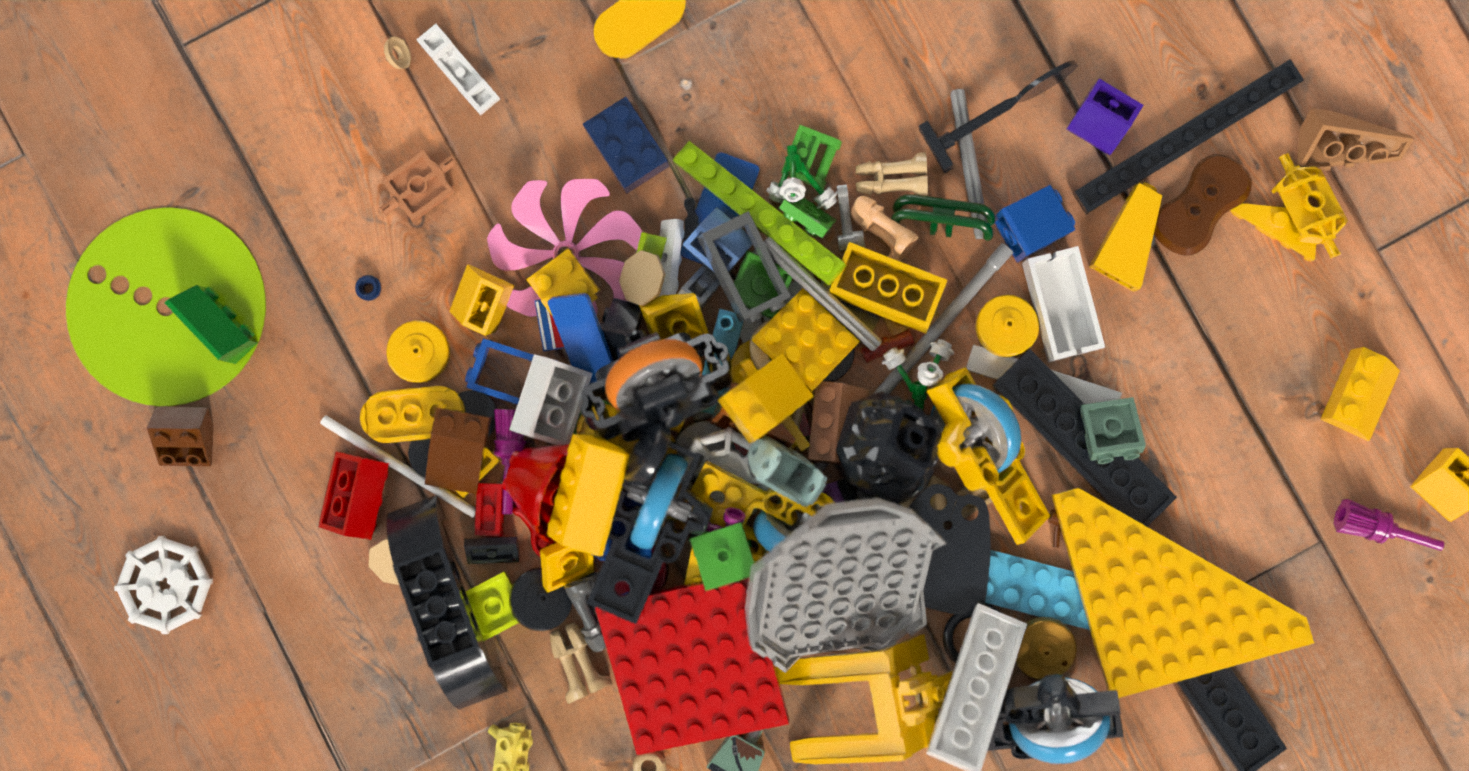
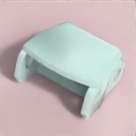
M768 436L757 439L751 445L748 451V463L752 473L759 482L805 507H808L809 504L812 505L825 488L827 478L809 460Z

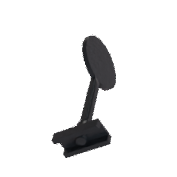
M1075 60L1068 61L1048 71L1027 85L1017 96L1002 101L950 133L946 132L938 136L928 121L919 125L921 135L944 174L954 169L947 149L956 145L955 142L1011 110L1018 102L1032 99L1058 84L1078 67Z

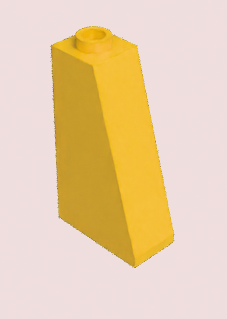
M1138 183L1132 188L1089 265L1091 269L1133 292L1140 290L1143 284L1162 195L1156 192L1157 188L1148 183Z

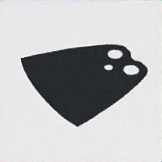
M933 484L919 494L908 507L940 534L946 542L945 545L932 552L923 590L925 607L956 615L972 616L975 606L978 603L985 606L991 550L988 507L986 502L980 497L971 494L958 496L950 487ZM942 494L946 497L947 505L942 510L932 508L930 499L933 495ZM968 504H973L978 509V516L971 521L964 519L961 514L962 508ZM951 521L952 528L946 530L943 527V523Z

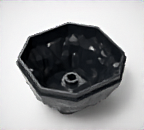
M878 392L851 403L836 447V453L849 484L875 498L899 505L917 497L927 488L934 473V466L938 463L937 446L940 442L942 431L935 418L931 415H926L923 409L916 406L912 401L904 400L899 396H891L884 392Z

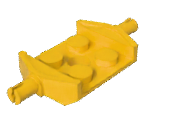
M1289 153L1280 156L1278 159L1286 171L1285 176L1271 191L1273 194L1278 192L1300 234L1296 238L1297 242L1321 243L1328 252L1330 259L1339 256L1341 252L1333 240L1337 238L1336 234L1346 225L1348 220L1322 170L1316 166H1295ZM1308 197L1315 198L1319 206H1311L1308 202Z

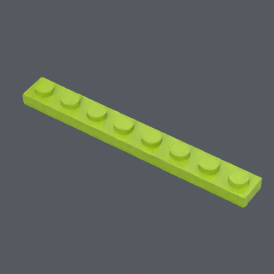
M688 141L673 159L677 166L736 213L742 215L749 211L756 228L760 232L772 238L789 255L828 286L846 267L842 260L791 220L787 219L781 212L692 142Z

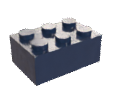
M626 96L583 123L586 133L626 194L669 167L667 158Z

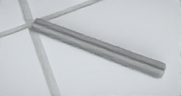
M956 89L950 93L956 129L970 121L964 89ZM970 133L958 140L969 202L984 204L973 136ZM971 213V217L985 220L983 215ZM973 228L975 238L983 239V232Z
M770 237L764 241L771 258L871 351L876 350L882 343L881 339Z

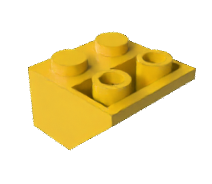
M467 264L449 312L463 326L486 336L495 333L515 285Z
M1443 448L1410 485L1418 495L1449 522L1469 511V457L1459 448Z

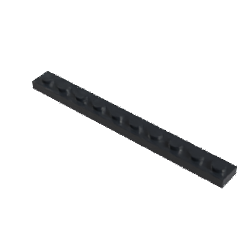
M1289 59L1085 184L1072 194L1084 213H1090L1304 81L1303 77L1292 60Z

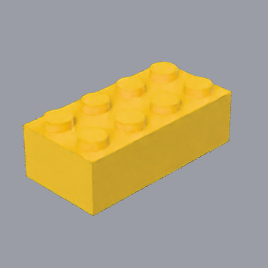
M849 242L842 258L846 267L833 281L830 293L838 300L926 334L947 280Z

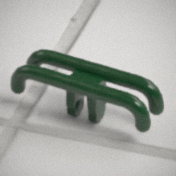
M914 194L902 195L893 204L894 214L891 217L892 220L899 224L904 219L931 222L929 235H935L938 223L946 224L945 237L951 238L954 225L979 229L983 232V239L986 241H990L993 238V228L991 226L995 223V214L991 208L984 204ZM917 205L932 207L933 212L915 209H903V206ZM955 211L981 214L985 217V220L955 215Z

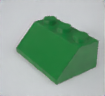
M195 285L169 298L165 302L167 307L220 361L236 364L258 343L253 338L255 333L246 324L243 323L241 325L235 319L237 314L228 305L223 306L218 301L220 296L209 286L205 288Z

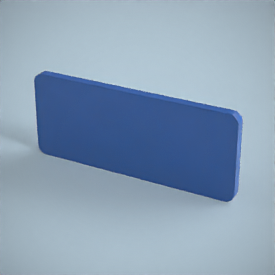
M719 152L714 161L753 190L759 174V167ZM704 187L695 210L699 218L697 221L698 225L716 207L730 219L740 216ZM682 244L681 257L704 265L685 249Z
M581 293L550 298L548 306L571 365L592 373L589 385L596 382L595 374L597 370L614 362L589 295Z

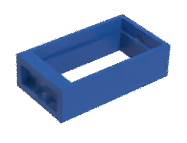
M483 338L482 342L477 343L473 357L476 360L473 368L470 367L467 371L465 382L468 384L466 388L518 405L520 398L478 385V381L489 348L528 361H532L534 355Z

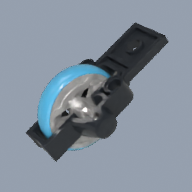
M671 440L668 447L693 458L682 487L681 484L689 463L684 457L673 453L665 457L660 468L659 466L645 484L635 486L626 481L625 478L623 479L622 489L620 490L608 535L613 542L587 601L588 604L634 624H637L663 562L670 563L675 561L682 551L688 534L702 535L713 514V508L688 489L703 452L692 450ZM626 496L640 502L643 506L641 507L636 504L634 508H627L624 505ZM685 498L691 504L682 501V499ZM668 515L684 522L688 519L685 528L682 530L674 527V520H667L652 556L627 546V541L632 532L631 541L636 546L643 549H651L655 545ZM615 521H622L625 524L626 532L620 535L614 532L612 526ZM666 542L672 543L676 548V553L672 556L665 555L662 551V544ZM617 582H627L630 586V592L627 595H619L615 590Z
M1058 674L1047 675L1030 686L1009 688L1006 690L987 751L1011 749V753L1015 758H1035L1053 764H1068L1082 760L1097 751L1106 739L1124 737L1117 690L1098 692L1092 686L1082 681L1066 678ZM939 714L935 716V721H936V722H937V719H938Z

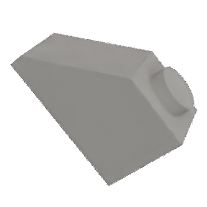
M702 265L680 289L678 294L694 293L702 311L719 288L720 283L716 274L705 265Z

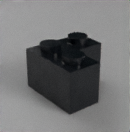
M613 298L610 308L605 307L602 318L604 323H600L614 361L618 360L617 349L625 346L624 339L629 333L639 330L642 312L638 304Z

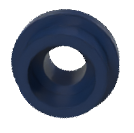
M371 275L362 276L355 285L357 296L365 301L375 300L379 297L382 290L380 281ZM368 284L373 286V290L370 293L365 291V287Z

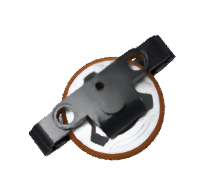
M643 330L632 331L624 339L625 346L617 349L618 360L597 370L595 374L597 381L587 385L582 390L581 394L584 402L581 405V412L589 428L598 431L599 435L606 440L622 435L623 439L627 442L640 439L650 426L656 423H660L667 428L676 427L685 418L718 403V399H720L718 391L730 386L732 383L730 373L732 363L728 349L725 344L716 342L713 335L703 334L691 339L688 333L681 332L662 340L658 332L647 336ZM704 355L711 372L708 375H702L700 357ZM607 398L611 405L619 411L616 416L611 418L603 402ZM592 407H594L597 412V415L599 417L598 421L595 417Z

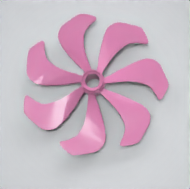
M574 179L565 184L561 193L562 219L566 241H560L545 220L540 206V197L547 182L542 180L527 182L512 202V213L522 225L551 242L555 247L553 250H537L517 246L508 241L501 225L498 223L487 237L491 258L495 266L504 271L522 269L551 257L553 259L560 255L562 247L567 246L572 250L583 267L601 276L611 286L614 298L627 301L619 283L624 262L606 258L581 257L580 251L597 243L616 239L628 242L637 251L641 232L643 231L633 218L624 211H613L602 218L576 245L572 240L582 210L590 200L609 196L610 192L597 179ZM532 287L522 291L513 290L507 307L526 316H537L534 301L540 299V297ZM594 301L592 302V305L597 315V305Z

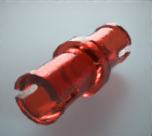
M906 329L891 337H882V343L874 351H871L868 347L860 348L867 364L870 361L883 357L884 353L894 347L899 350L913 345L914 339L909 329Z

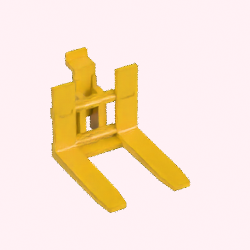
M919 634L882 650L799 658L786 673L776 667L779 682L785 685L869 681L878 732L813 736L793 740L790 742L793 762L837 764L905 761L912 757L914 753L923 748H928L936 725L935 716L939 714L938 708L942 707L953 671L939 676L937 674L932 675L931 671L922 672L920 664L929 660L925 634ZM910 668L912 677L900 682L898 673ZM904 695H914L916 705L906 709L910 705V701L905 700Z

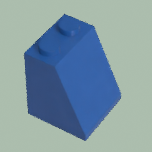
M1051 185L1001 209L995 215L994 224L1006 245L1013 251L1012 255L1017 263L1076 230L1073 216L1070 212L1064 210L1061 204L1063 201L1060 193L1056 189L1053 190Z

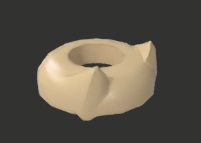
M396 36L390 37L384 45L386 59L394 68L406 69L410 67L411 54L405 41ZM392 48L397 52L398 60L394 57Z
M658 751L640 754L634 758L633 771H643L642 763L646 760L655 762L656 771H666V759Z

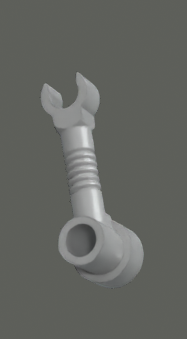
M847 184L838 185L837 194L843 234L838 236L839 251H846L849 242L865 248L863 230L852 231Z

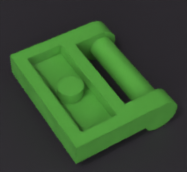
M799 125L792 145H797L798 155H801V162L804 163L808 171H810L820 143L827 146L817 174L813 176L824 190L827 183L825 181L836 150H840L842 142L834 137ZM802 172L796 173V178L812 186Z

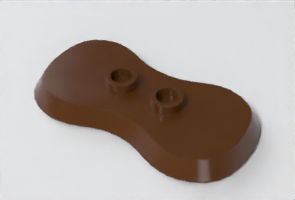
M1215 154L1202 159L1195 166L1185 190L1178 197L1159 208L1154 230L1155 238L1168 250L1179 255L1190 256L1202 251L1211 240L1219 219L1228 211L1241 205L1248 198L1252 189V179L1248 171L1237 161L1225 155Z

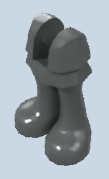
M600 571L586 575L564 586L567 596L583 621L584 627L580 631L585 635L586 643L595 652L604 650L606 645L595 607L588 604L587 601Z

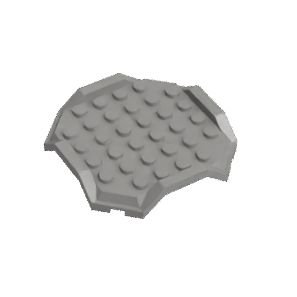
M878 498L824 505L804 525H801L765 557L751 566L745 611L748 640L752 650L762 657L767 656L776 667L786 673L804 655L852 648L865 652L882 650L897 644V641L907 633L913 636L927 625L923 590L932 552L945 545L946 542L940 534L912 509Z

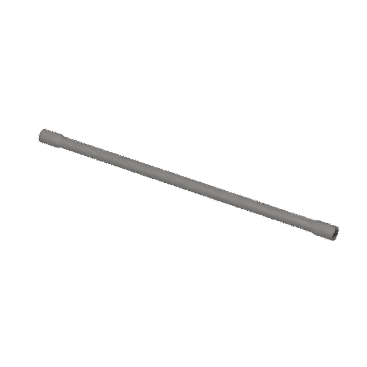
M1001 243L987 259L985 265L928 329L927 333L905 356L906 360L901 363L906 373L913 368L931 347L930 343L935 342L990 277L1013 254V251L1007 245ZM897 368L889 374L873 394L884 392L889 395L903 379ZM812 463L821 472H823L824 469L829 465L823 463ZM780 498L776 504L783 503L782 499Z

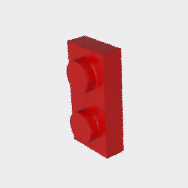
M479 483L476 494L474 535L503 536L502 484Z

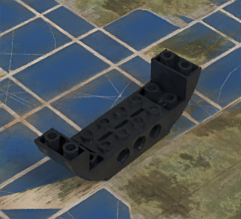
M435 495L388 513L386 522L387 539L393 562L392 567L428 667L431 668L436 681L447 699L459 710L507 692L508 689L500 667L493 668L443 530L441 521L446 518L439 498Z

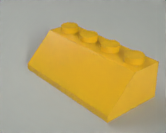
M573 434L564 470L561 474L551 520L548 524L547 535L562 546L596 556H603L630 454L600 435Z

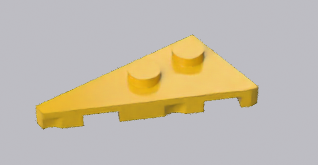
M1242 203L1230 210L1234 216L1239 219H1245L1256 226L1255 229L1271 239L1278 240L1287 249L1291 248L1304 256L1305 260H1315L1316 244L1297 242L1296 238L1300 234L1287 208Z

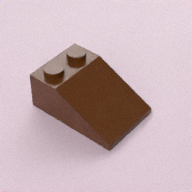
M441 407L436 408L424 485L477 494L492 417Z

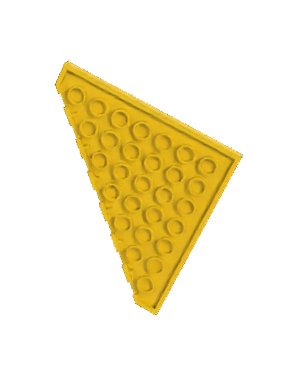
M1080 488L1051 495L1107 691L1117 690L1118 698L1314 644L1309 623L1305 616Z

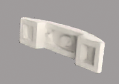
M437 24L433 25L416 39L480 115L500 100L498 95L482 79Z

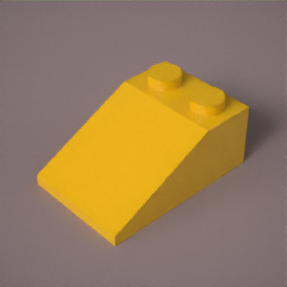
M781 353L718 399V401L750 444L814 396Z

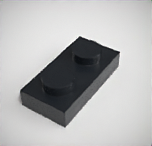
M517 537L471 538L464 541L467 564L520 562Z

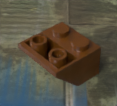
M156 407L147 425V431L159 466L211 467L213 423L208 407Z

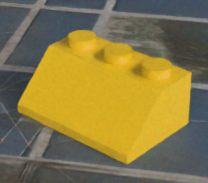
M1365 347L1351 349L1321 420L1370 441L1400 370L1387 357Z

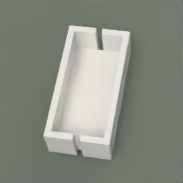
M1079 247L1025 260L1022 266L1033 308L1039 320V330L1047 361L1052 362L1105 348Z

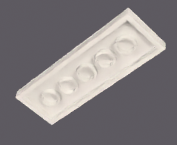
M979 603L975 606L926 754L966 771H981L1027 626L1026 623Z

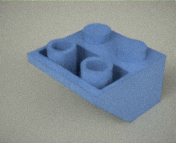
M717 207L683 243V247L712 272L714 270L698 237L702 233L731 220ZM742 228L713 242L728 273L753 245L748 233Z

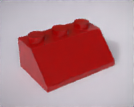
M336 451L318 527L342 536L372 540L373 532L377 526L378 510L382 504L384 484L388 478L389 463Z

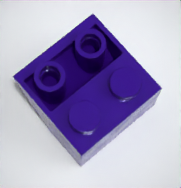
M1098 79L1089 90L1066 130L1106 154L1111 155L1132 126L1144 105L1103 80Z

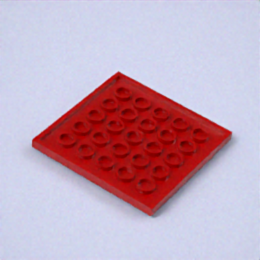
M749 578L709 591L705 590L704 583L701 581L651 592L637 624L595 607L637 755L789 724L790 719L776 667L767 656L762 657L752 650L749 644L745 611Z

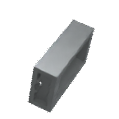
M749 211L702 233L698 237L739 323L747 319L750 324L763 317L762 311L770 308L771 312H774L786 306L784 300L791 296ZM745 227L778 294L777 297L747 311L713 243Z

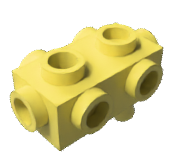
M510 723L509 727L499 728L493 724L489 727L488 733L497 740L493 771H529L527 759L528 751L533 744L531 730L525 729V724Z

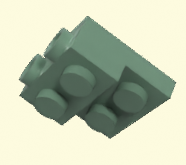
M1134 397L1081 405L1080 411L1086 431L1084 437L1090 461L1097 460L1099 464H1106L1114 460L1113 457L1123 456L1125 460H1132L1140 456L1139 453H1143L1146 443Z

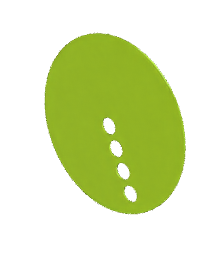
M156 208L144 210L122 218L110 225L83 252L75 266L67 291V328L74 350L84 367L100 384L111 392L130 401L145 405L176 406L203 399L223 388L242 371L253 355L258 343L236 364L220 361L174 313L169 316L159 314L157 303L164 297L171 298L195 285L205 288L209 286L220 296L218 301L223 306L228 305L237 314L235 319L241 325L243 323L246 324L255 333L253 338L259 342L265 322L266 296L261 272L249 249L233 231L209 216L187 209ZM95 265H100L106 270V278L99 284L92 283L88 278L90 268ZM117 276H124L129 281V289L121 295L115 294L111 289V282ZM139 287H148L152 292V299L146 305H139L134 300V293Z

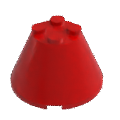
M570 444L528 447L521 452L515 451L510 457V466L502 483V488L509 493L539 538L549 544L557 543L547 535Z

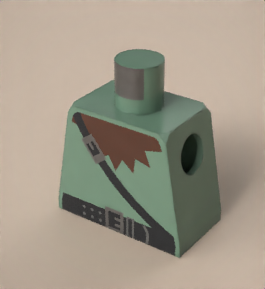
M763 730L726 737L709 758L706 768L711 771H759L765 754V747L758 744L757 741Z

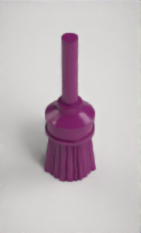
M494 409L496 440H494L495 451H493V455L500 458L501 464L504 465V480L510 466L509 460L511 455L515 451L521 452L525 449L526 441H524L523 434L510 430L516 410ZM503 489L502 514H513V499Z
M1350 499L1342 500L1336 510L1333 522L1336 532L1362 536L1379 544L1384 543L1388 538L1394 539L1397 537L1438 551H1442L1444 548V541L1400 528L1397 523H1394L1393 515L1389 512H1382L1377 508L1369 509Z

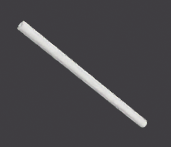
M327 415L321 420V425L376 459L389 463V467L473 519L475 518L476 507L445 488L424 485L425 477L418 474L414 469Z

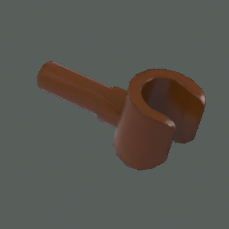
M1052 509L1048 523L1055 525L1053 547L1059 548L1061 527L1056 510Z

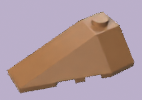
M1311 108L1299 129L1297 166H1316L1322 171H1327L1333 166L1344 165L1345 168L1354 167V163L1369 162L1370 164L1399 161L1402 160L1414 138L1410 135L1338 112Z

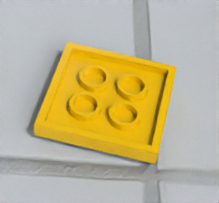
M804 288L752 338V341L772 360L782 353L810 392L860 342Z

